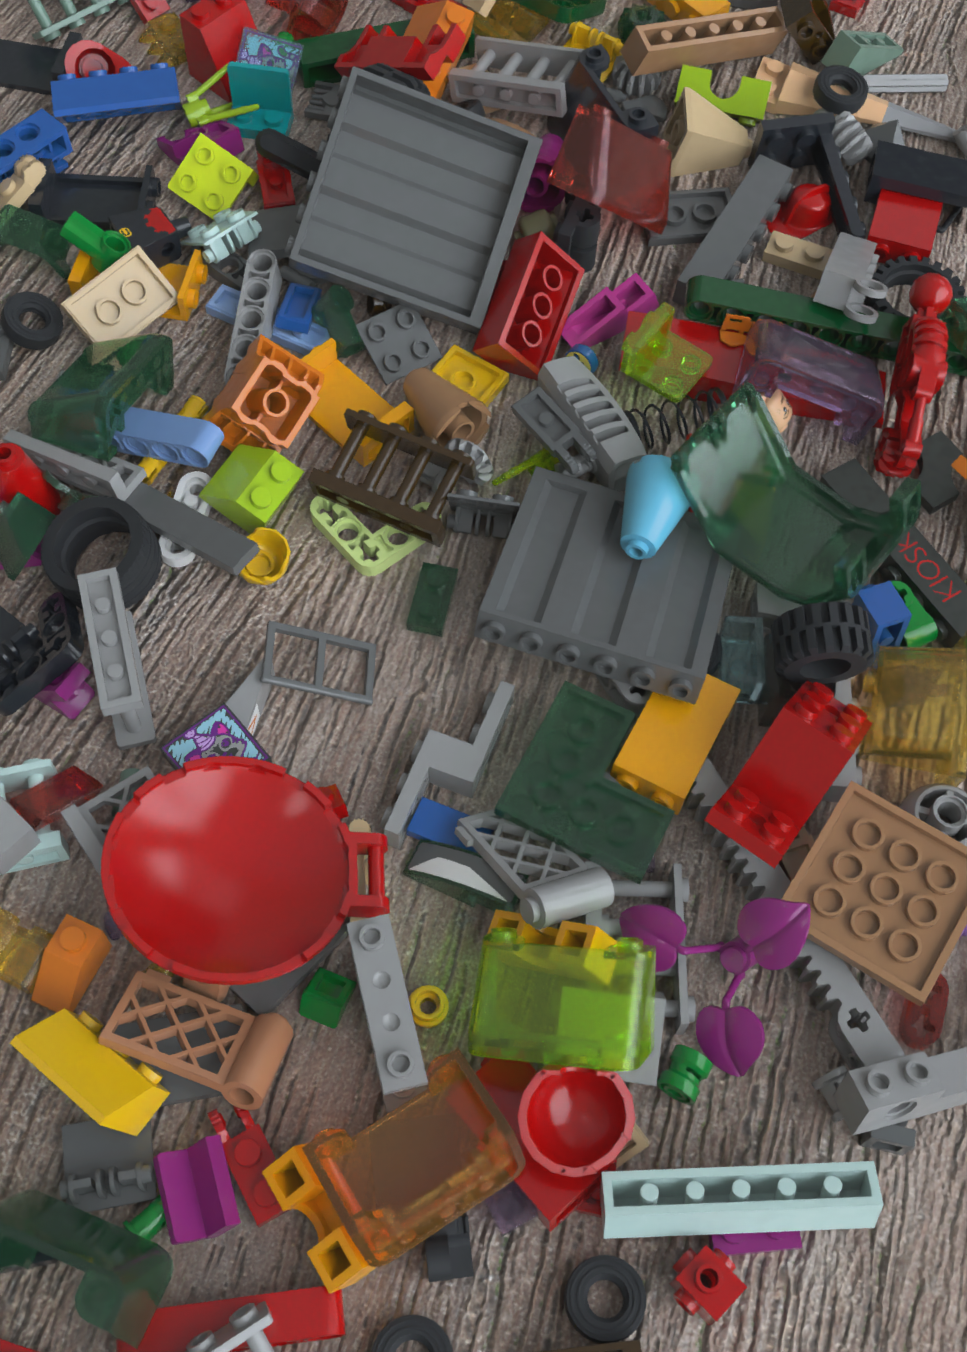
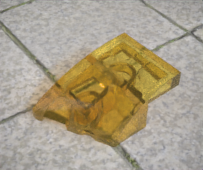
M496 0L486 18L475 12L472 27L479 36L531 42L551 19L512 0Z

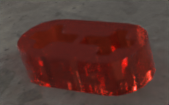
M941 973L932 988V991L937 994H934L927 1004L918 1006L904 998L899 1022V1034L902 1041L913 1049H926L938 1040L941 1035L949 996V985ZM921 1014L925 1015L923 1028L929 1031L922 1038L917 1036V1029L911 1026L919 1020Z

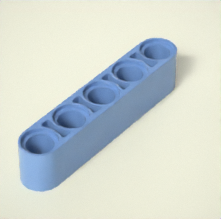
M90 399L81 401L65 426V432L71 439L89 447L150 457L198 468L208 467L225 437L217 425L207 420Z

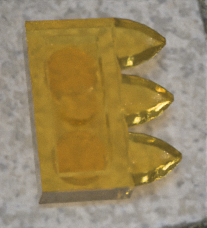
M175 12L164 14L148 21L149 27L143 31L138 40L139 43H152L147 54L161 55L157 63H168L169 67L187 62L181 23Z

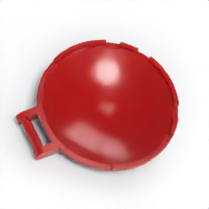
M239 756L201 758L185 762L182 768L163 776L160 773L133 792V798L124 806L121 812H117L103 844L101 856L102 889L108 910L123 936L136 950L159 967L175 975L208 984L245 985L279 977L307 963L331 942L340 930L346 917L371 918L390 913L389 898L385 897L384 853L388 851V838L381 833L350 832L346 823H342L332 809V802L322 791L309 781L303 783L299 779L287 774L286 768L259 759ZM357 855H368V895H358Z

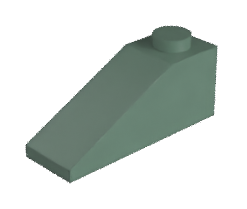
M840 30L821 62L826 67L843 65L854 69L863 76L900 56L904 49L886 33Z

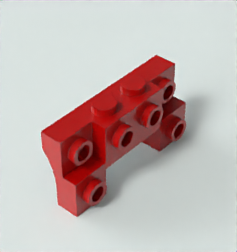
M457 23L451 24L447 34L444 33L439 24H433L424 44H422L417 36H397L389 25H384L380 34L371 25H366L353 48L346 53L340 54L334 68L342 77L343 75L350 77L353 66L363 70L366 66L383 63L422 81H434L442 63H454L466 36Z

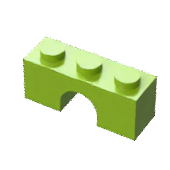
M682 65L674 101L675 106L684 87H688L729 117L737 118L740 125L755 127L756 122L760 123L763 120L772 82L742 76L740 87L736 94L730 98L723 99L715 96L711 91L712 70Z

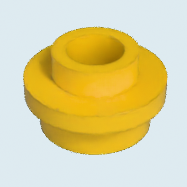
M424 985L415 989L409 996L412 1016L416 1025L432 1028L441 1024L447 1017L449 1002L446 994L440 988ZM424 1002L434 1003L436 1006L435 1011L430 1014L423 1013L420 1006Z

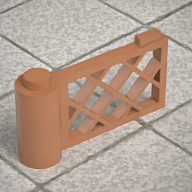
M148 968L146 973L137 970L101 1032L98 1044L220 1091L230 1104L244 1110L259 1109L293 1037V1029L287 1019L278 1013L253 1016L171 983L172 977L150 968ZM140 987L157 993L161 1002L140 1008L135 996ZM188 1005L197 1010L200 1018L180 1023L174 1009ZM166 1012L171 1026L151 1032L145 1017ZM135 1020L142 1033L141 1036L131 1039L114 1034L118 1025ZM226 1020L241 1026L237 1034L220 1039L213 1024ZM205 1027L211 1042L191 1048L185 1033ZM174 1036L177 1037L182 1052L167 1055L158 1050L155 1042ZM230 1047L228 1053H226L225 1048ZM216 1052L222 1066L218 1074L200 1068L196 1058Z

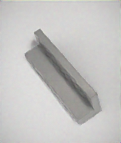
M10 429L2 438L5 443H14L20 446L44 474L52 475V477L54 476L61 481L98 496L114 497L115 499L118 498L121 501H125L147 476L143 467L57 433L51 445L13 429ZM129 474L130 476L123 482L120 475Z

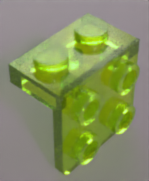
M663 302L655 312L649 311L636 333L630 332L625 338L621 347L624 355L620 371L668 400L678 403L711 367L713 357L670 331L675 307Z

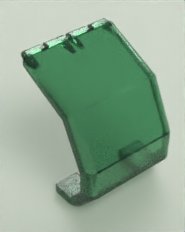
M744 382L690 436L689 440H686L671 456L670 469L713 551L778 598L802 606L818 602H843L854 598L915 524L921 508V480L907 477L890 496L889 510L878 513L852 505L798 467L760 392L755 391V387L750 382Z

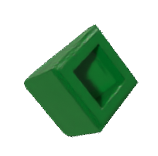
M319 967L302 993L299 1014L335 1029L344 1014L357 982Z

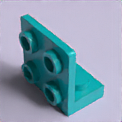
M230 61L227 71L233 104L231 109L258 104L259 109L230 117L227 123L239 127L241 138L256 139L257 134L267 128L274 129L289 137L294 120L289 70L286 68Z

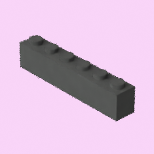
M761 154L758 156L678 278L672 299L673 302L684 306L686 283L693 276L705 275L729 281L737 279L741 269L739 265L741 263L747 264L754 250L753 243H760L767 230V221L773 222L781 206L779 202H786L794 185L790 183L794 169Z

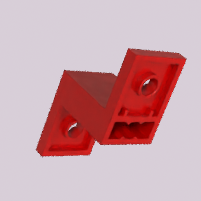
M807 680L785 704L733 784L715 803L704 821L774 869L873 724L867 719L868 716L862 709L853 704L845 705L833 697L834 693L832 690L818 682L812 684Z

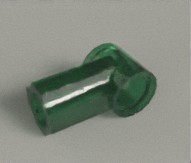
M332 285L311 307V313L314 320L320 326L327 329L330 338L336 341L338 357L347 358L359 353L364 348V345L350 312L354 307L352 295L346 288L340 285Z

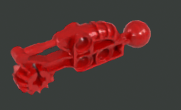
M926 273L918 277L912 283L909 290V303L916 314H913L902 328L890 384L889 395L895 397L898 406L894 427H886L882 430L873 460L876 471L893 478L907 477L911 474L912 469L916 467V462L921 456L923 449L921 434L924 424L925 405L929 404L933 396L940 390L948 371V362H946L949 338L946 323L936 317L937 314L942 313L949 307L953 297V290L948 279L938 273Z

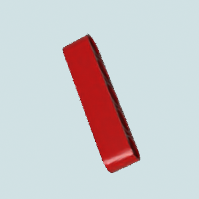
M325 1286L118 1314L116 1315V1352H185L187 1344L199 1334L211 1330L213 1333L230 1323V1316L239 1308L249 1303H254L256 1306L263 1301L266 1302L274 1320L272 1324L263 1329L272 1347L343 1337L346 1335L342 1289L329 1294ZM244 1341L243 1343H241L229 1352H240L251 1349L249 1348L247 1342Z

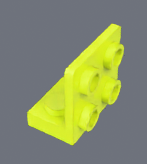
M200 133L168 183V188L214 220L213 216L227 208L231 209L245 185L248 183L253 187L259 179V175L238 158Z

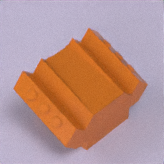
M260 334L248 346L246 356L236 364L233 375L224 389L214 399L212 409L202 419L212 422L222 430L225 437L221 445L232 452L239 444L276 450L280 453L282 449L289 448L320 399L317 394L323 385L324 374Z

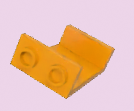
M194 249L188 266L169 263L159 268L160 272L178 292V303L161 317L188 322L192 309L197 308L201 284L205 285L208 277V267L203 264L201 250ZM82 250L79 251L67 280L72 295L100 274L91 263L92 257Z
M333 338L328 339L321 345L315 346L309 354L301 358L302 361L324 374L323 385L317 394L320 399L308 418L341 448H343L352 431L348 428L343 415L347 408L356 412L358 410H365L374 415L378 421L388 425L390 423L399 424L409 433L414 430V408L406 401H403L395 408L385 401L337 359L336 341ZM365 436L354 459L363 467L367 466L375 460L383 443Z
M706 674L696 704L652 692L614 761L610 775L627 790V794H636L650 801L651 805L656 809L678 815L726 719H728L741 689Z

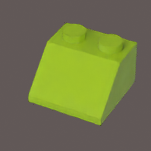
M239 444L199 493L198 497L251 534L255 528L268 525L296 488L304 471L276 450Z

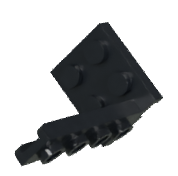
M833 112L761 120L747 162L749 170L760 154L789 168L815 165L821 185L826 183L830 188V213L837 235L839 236L840 232H844L865 239L866 227L864 222L860 221L857 211V199L855 196H852L849 187V174L843 168L841 150L835 144L832 135L836 124Z

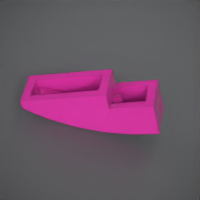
M635 273L613 291L605 287L567 317L561 336L571 348L575 344L591 347L625 331L628 311L650 314L659 308L660 305L655 293Z

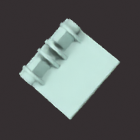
M230 208L224 209L213 216L215 221L207 226L201 224L187 232L189 237L180 243L181 245L203 246L205 251L202 252L205 261L209 264L212 262L218 263L229 256V253H234L236 251L235 246L240 249L243 245L259 237L258 233L262 231V228L256 220L252 221L251 219L258 212L244 211L243 208L231 211Z

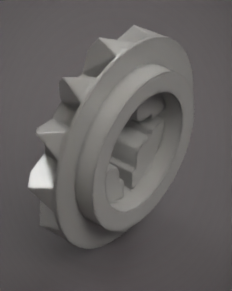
M453 438L444 446V448L451 451L460 449L468 453L475 461L477 474L474 480L461 475L459 478H465L469 484L475 482L482 486L493 476L494 469L487 454L476 444L461 438Z

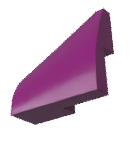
M222 120L210 122L201 127L184 130L185 137L182 139L170 141L165 136L156 139L158 147L178 166H180L200 133L233 156L245 150L239 127Z

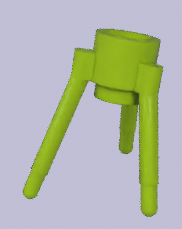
M228 64L218 70L195 91L185 95L188 102L181 106L192 128L259 109L258 104L231 109L232 102L210 109L205 98L199 100V96L228 72Z

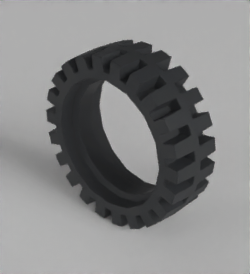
M910 255L908 261H906L904 256L897 257L895 262L890 259L886 261L885 265H880L877 271L874 272L872 279L883 283L888 288L896 285H912L918 277L926 273H938L946 277L952 285L953 297L949 307L936 318L942 320L948 326L956 327L965 307L966 296H964V286H959L961 282L959 277L951 278L953 271L947 267L945 270H941L942 263L938 261L931 265L929 264L930 258L923 257L922 261L919 262L917 256ZM865 296L864 305L876 311L910 318V316L895 310L886 298L877 299Z

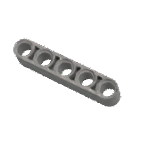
M268 249L253 251L248 256L224 373L225 384L233 375L236 364L246 356L248 346L260 334L270 340L272 337L282 276L275 254Z

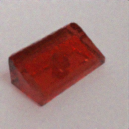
M73 765L11 798L9 803L36 832L63 817L60 812L73 804H76L78 808L96 797L102 790L103 785Z

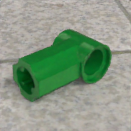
M76 211L71 214L60 232L61 237L92 257L91 263L100 273L131 249L128 238L123 234L113 230L105 232Z

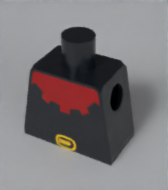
M157 206L108 216L110 230L117 231L128 238L131 244L130 250L139 245L158 269L181 257L180 239L189 236L187 232L192 229L186 216L170 220L164 211Z

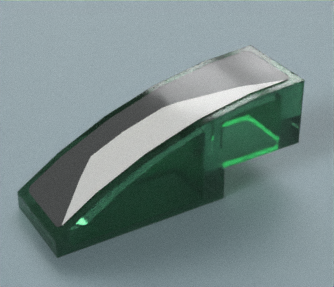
M420 839L403 870L404 876L475 908L476 904H479L494 912L496 909L515 912L521 901L479 853L457 846ZM517 873L525 884L529 883L530 875Z

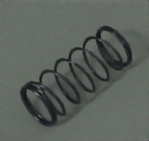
M715 386L711 387L708 392L700 390L696 394L695 399L689 395H683L680 397L678 404L671 399H666L661 408L654 404L647 405L644 413L635 408H632L630 411H623L641 440L640 430L632 412L640 414L643 419L645 441L650 449L654 447L653 434L646 419V413L650 407H654L660 414L662 437L668 445L671 442V432L663 414V408L667 402L672 403L677 409V425L683 439H686L688 435V426L680 409V403L684 398H689L693 402L694 422L699 434L704 435L706 428L703 414L697 404V398L701 393L707 395V409L714 427L719 431L725 430L730 422L727 399L723 391ZM714 391L717 393L723 408L724 423L722 422L720 409L713 398ZM714 406H715V408H716L719 421H718V419H717V417H716V414H715V411H714ZM696 409L701 419L702 431L697 421ZM680 416H681L682 421H683V424H684L685 436H684L683 431H682V428H681ZM663 421L667 429L668 440L664 432ZM646 426L650 435L651 444L649 443V439L647 436Z

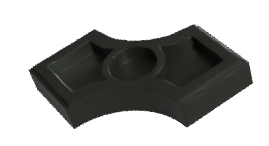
M942 431L922 441V453L917 460L919 477L910 484L908 489L911 495L930 515L955 501L960 494L952 480L953 467L951 464L963 453Z

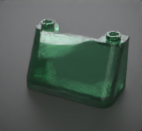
M150 333L94 342L89 347H86L70 367L37 401H33L29 406L27 417L30 421L32 437L109 462L117 453V446L111 445L115 431L122 432L125 429L124 414L147 388L153 389L155 393L165 396L174 388L173 342L171 337L159 333Z
M37 1190L20 1191L0 1200V1273L16 1266L28 1270L38 1251L86 1272L75 1295V1308L79 1316L88 1323L108 1332L113 1338L137 1349L171 1280L174 1269L170 1254L155 1242Z

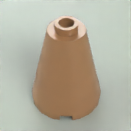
M428 368L414 369L408 373L403 384V392L410 406L414 408V414L425 436L436 440L441 447H444L453 438H461L476 445L481 442L489 429V424L486 422L487 416L491 417V412L483 402Z

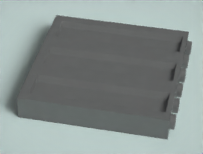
M353 66L350 77L343 75L337 96L343 97L339 109L333 107L329 116L327 127L332 129L329 140L322 139L316 159L321 160L318 173L311 171L306 186V191L311 192L307 204L301 202L295 220L296 223L300 224L297 236L290 235L286 246L285 254L290 256L289 267L396 306H406L418 311L420 315L476 335L481 329L543 139Z
M536 466L480 606L474 636L638 688L663 694L677 700L696 704L706 678L742 527L686 511L653 557L641 560L634 559L628 556L620 545L625 492Z

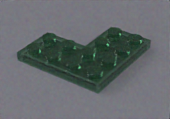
M565 681L497 802L494 814L640 885L674 817L675 811L604 778L634 721L635 713Z

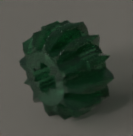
M633 3L631 8H624L617 25L621 43L625 44L635 26L666 22L664 12L657 10L656 5L649 7L645 3L641 6Z

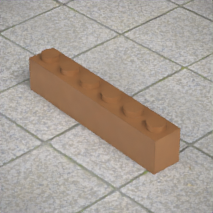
M773 6L635 26L620 52L632 76L682 69L683 64L701 66L769 55L774 52L789 31L786 29L784 18L778 7Z

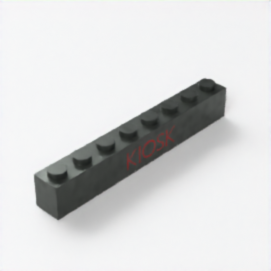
M855 458L821 475L814 494L819 506L832 516L838 523L841 532L850 537L860 549L862 556L867 561H870L880 572L884 582L901 581L911 588L914 596L936 623L938 636L935 640L940 642L951 655L954 664L958 668L963 669L967 674V585Z

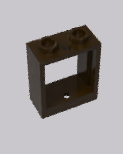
M780 0L786 29L811 64L818 63L823 59L836 38L828 3L826 0Z

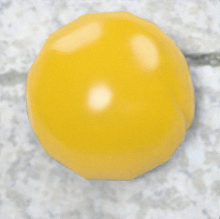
M257 527L246 537L256 542L260 551L243 568L239 575L250 584L270 585L286 573L291 551L287 539L277 530Z

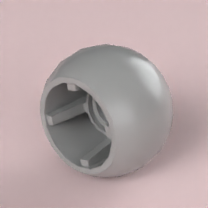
M944 783L927 784L912 791L901 802L899 808L952 838L955 837V840L967 846V793L964 790ZM942 814L948 818L951 824L944 822L939 815Z

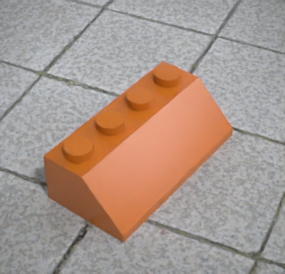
M448 0L417 6L403 35L417 36L420 42L424 44L433 24H439L444 33L447 34L452 23H457L465 34L466 39L454 63H442L434 81H423L431 93L430 96L440 100L449 83L448 73L452 68H456L471 35L475 12Z

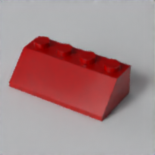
M542 231L515 240L472 351L505 372L538 381V374L543 364L552 361L585 269Z

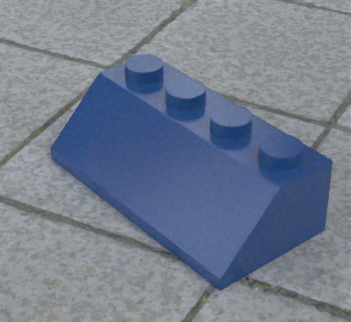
M155 63L150 65V70L138 71L137 66L119 68V74L107 75V70H95L88 72L89 77L76 78V74L58 75V81H50L54 117L64 124L181 110L182 104L175 67L169 68L168 63Z

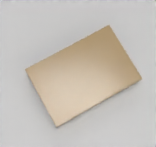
M137 245L62 302L60 307L106 360L178 303V292L141 247Z

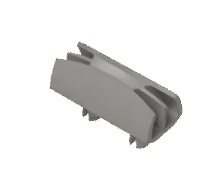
M575 356L562 357L544 363L538 374V386L546 392L581 430L582 436L593 447L597 458L592 462L584 459L580 453L573 456L580 470L574 475H571L561 463L554 465L555 472L577 478L590 471L602 486L625 492L626 477L630 465L633 462L634 464L640 462L641 457L647 455L642 441L628 417L602 383Z

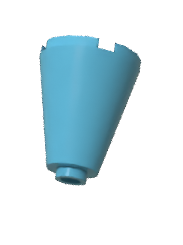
M645 455L641 457L640 462L635 464L633 462L628 469L620 545L631 558L641 560L653 557L696 499L699 488L696 475L692 471L688 475L680 469L682 463L676 459L663 455Z

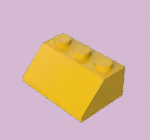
M64 1008L19 1033L11 1040L10 1044L101 1126L138 1136L170 1094L159 1083L163 1076L148 1063L142 1061L138 1065L129 1055L98 1044L101 1034L100 1030L104 1025L85 1010L78 1015Z

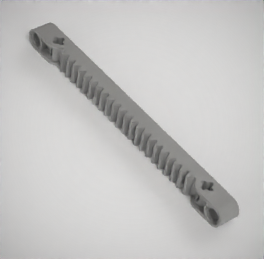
M596 674L617 710L625 718L637 721L653 691ZM708 757L687 795L689 797L685 805L686 808H697L693 818L695 822L704 821L711 808L728 789ZM705 822L702 833L704 835L714 834L710 843L711 847H723L719 859L732 860L727 869L728 873H740L735 883L737 887L749 886L744 896L746 900L762 897L781 899L791 882L779 864L774 869ZM806 939L801 953L789 967L803 969L798 981L800 983H812V987L807 992V995L809 997L820 996L822 1000L817 1005V1010H829L832 1017L828 1024V1033L831 1041L850 1070L905 1056L900 1045L844 961L811 940ZM847 1022L849 1024L856 1022L859 1025L860 1029L858 1027H854L851 1029L848 1026Z

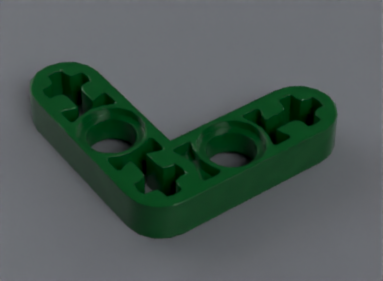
M512 0L549 19L566 24L603 14L607 0Z

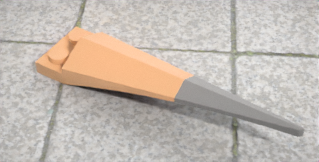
M763 56L755 79L772 82L765 111L772 114L803 116L812 115L816 110L822 108L816 102L813 95L814 83L819 72L792 62V65L789 66L778 60ZM830 86L832 90L838 94L851 95V93L842 86ZM869 93L860 110L852 114L858 122L872 125L898 120L901 130L956 143L952 135L956 129Z

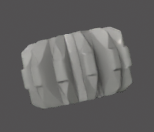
M623 56L616 57L612 72L613 85L617 86V90L623 93L626 92L627 98L632 95L641 98L643 94L646 96L652 95L653 91L658 90L662 72L632 76Z
M843 111L835 116L836 124L832 135L835 144L840 147L843 162L848 166H854L856 163L864 160L873 150V143L854 115L848 111Z

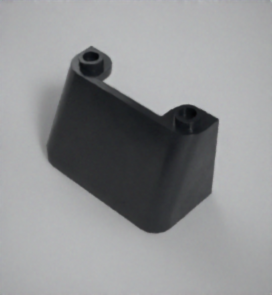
M599 44L589 47L580 53L565 81L567 112L563 118L547 116V128L551 134L559 136L564 141L566 157L578 175L606 184L605 197L650 183L659 123L648 110L642 107H634L624 111L620 109L600 80L601 73L609 67L610 56L603 45Z

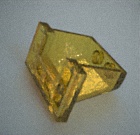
M967 630L953 648L878 646L875 651L873 669L866 671L863 683V692L869 693L867 706H861L860 709L867 714V719L873 724L861 741L859 759L935 773L934 784L944 783L957 787L966 779Z

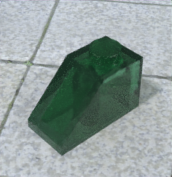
M20 492L16 493L10 504L5 500H2L0 503V561L7 577L15 581L46 534L48 526L56 518L55 514Z

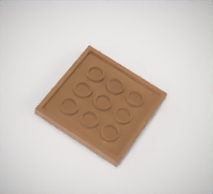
M851 780L781 899L810 904L811 917L807 939L916 1005L922 1006L967 925V846Z

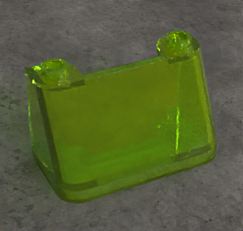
M492 928L491 933L485 935L482 940L468 1029V1052L480 1057L609 1071H631L640 1068L654 1050L656 946L643 945V939L636 937L617 938V944L611 945L606 949L525 943V938L517 935V929Z

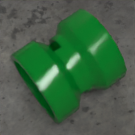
M678 1044L674 1047L669 1057L671 1062L669 1068L662 1070L657 1080V1087L671 1098L687 1105H693L700 1093L698 1085L701 1080L707 1079L713 1064L700 1052L688 1046Z

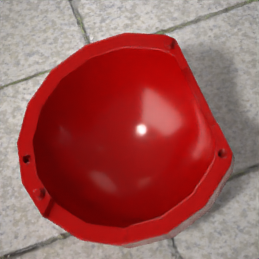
M556 1063L538 1069L524 1088L517 1114L521 1140L532 1158L549 1171L570 1177L596 1174L599 1169L615 1160L626 1143L631 1141L636 1120L632 1094L621 1076L610 1068L586 1063Z

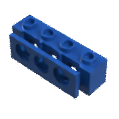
M41 108L0 135V183L4 179L11 177L14 173V164L17 160H20V157L26 154L32 155L36 160H39V158L52 159L56 173H60L68 168V162L63 158L73 152L66 126Z

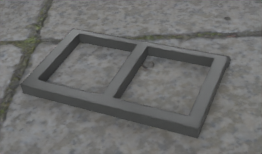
M269 620L267 623L260 682L371 706L373 704L377 644ZM275 632L317 641L313 684L271 675ZM326 644L367 653L363 695L322 686Z

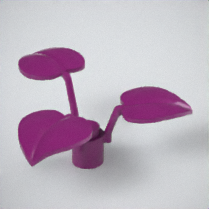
M772 897L752 900L739 913L737 921L738 936L727 943L719 941L716 944L688 947L680 945L687 934L686 924L678 914L669 908L655 904H640L624 910L619 918L624 944L631 959L642 969L650 972L666 971L675 964L677 953L682 955L708 952L720 953L723 967L727 971L734 973V978L722 999V1008L711 1005L704 1007L699 1012L695 1026L696 1036L702 1051L716 1067L736 1077L744 1076L763 1050L765 1033L760 1019L750 1009L744 1006L730 1008L731 999L741 980L745 978V971L755 964L759 963L768 970H779L789 966L797 959L804 947L809 932L810 904Z

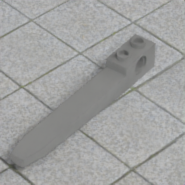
M967 1047L927 1057L926 1053L922 1051L849 1070L834 1093L833 1098L852 1135L919 1118L967 1103Z

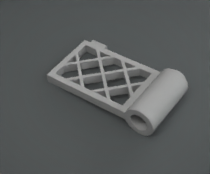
M525 801L458 819L454 834L466 847L473 846L521 900L519 907L522 918L535 929L540 930L561 923L562 920L567 921L612 905L614 887L607 872L601 867L589 868ZM521 816L528 823V826L506 820ZM483 827L496 830L495 835L478 832L476 829ZM504 832L524 838L522 842L500 836ZM533 839L545 842L550 849L528 844V841ZM500 849L518 855L516 859L501 856L495 850ZM523 856L545 860V866L522 861ZM551 862L566 865L571 870L562 871L550 868ZM517 873L538 877L540 880L525 884Z

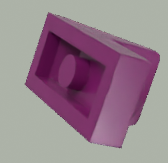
M75 662L35 695L34 698L66 718L73 720L95 696V691L84 681L91 672L80 662Z

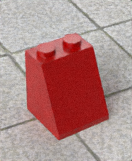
M201 0L179 14L189 74L201 84L206 82L230 61L239 62L246 30L259 34L246 0ZM246 36V40H245V44H244V48H243V49H246V50L248 51L250 48H246V46H248V45H250V44H246V42L248 41L247 36ZM227 72L209 89L230 103L232 98Z

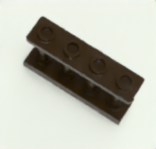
M347 408L343 415L348 428L352 431L331 470L323 472L313 468L307 479L313 494L441 547L446 537L444 523L439 516L448 501L447 493H452L460 475L474 480L477 474L475 461L468 453L460 449L451 451L441 447L431 437H417L410 434L399 424L390 423L388 425L378 421L374 415L365 410H358L356 412ZM367 436L383 443L363 483L354 485L345 481L343 476L364 437ZM396 449L415 456L395 496H391L388 499L378 495L375 489ZM428 462L447 469L427 510L418 512L409 508L407 502Z

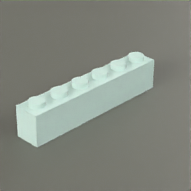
M874 1161L601 1172L600 1205L603 1239L874 1228L884 1205Z

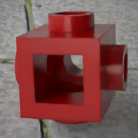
M705 1245L696 1254L690 1247L672 1266L677 1273L676 1277L669 1283L676 1290L673 1298L689 1315L694 1316L697 1312L709 1326L717 1322L747 1288L733 1273L736 1269L735 1264L718 1248L712 1251ZM700 1276L707 1280L708 1288L702 1284Z

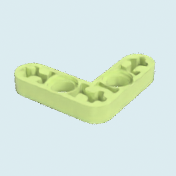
M316 496L310 504L313 524L348 562L365 576H376L426 542L388 525L372 534L348 508L320 496ZM421 502L411 509L422 512V510H427L430 503ZM320 510H332L333 518L336 522L333 524L332 518L328 515V513L323 512L320 514ZM345 529H353L358 533L355 539L349 541L342 540L338 535ZM395 533H402L408 538L401 545L392 544L388 539ZM361 547H364V552L369 557H374L376 555V561L373 562L371 559H366L364 561V554Z

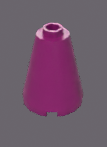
M544 134L540 137L543 141L520 208L525 212L532 213L543 208L549 213L565 197L567 187L566 146L564 141L555 134Z

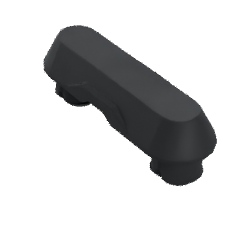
M263 129L257 134L255 147L263 157L309 180L311 171L318 173L321 160L316 159L318 152L274 129Z

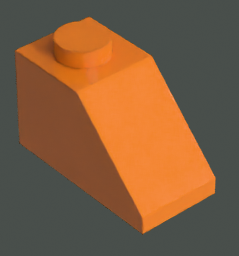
M66 914L44 950L31 1000L55 1013L64 1008L74 1012L112 948V944L104 931Z

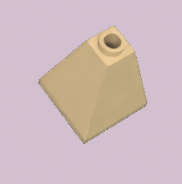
M684 87L663 132L664 165L669 177L738 166L743 158L749 157L753 142L752 139H748L746 128L691 88Z

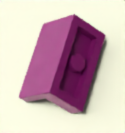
M220 1135L206 1136L188 1149L161 1152L153 1157L172 1245L216 1238L241 1224Z

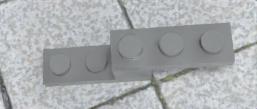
M500 681L496 692L488 693L482 709V713L486 714L482 725L477 723L474 725L468 742L429 729L424 741H417L411 755V762H414L410 773L404 772L399 779L396 788V794L399 797L395 806H388L381 820L380 828L384 829V835L388 838L389 846L400 850L407 834V828L429 783L473 798L513 705L515 685Z

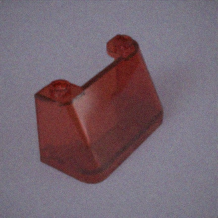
M579 104L546 182L662 235L668 223L672 151L667 149L669 142L652 135L651 139L646 138L611 119L613 112L598 104H594L592 109Z

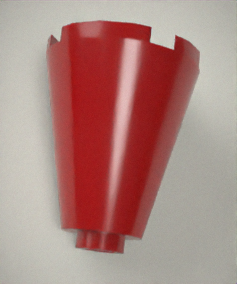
M14 443L0 444V511L37 530L43 527L47 530L51 522L61 513L62 501L59 490L20 446Z

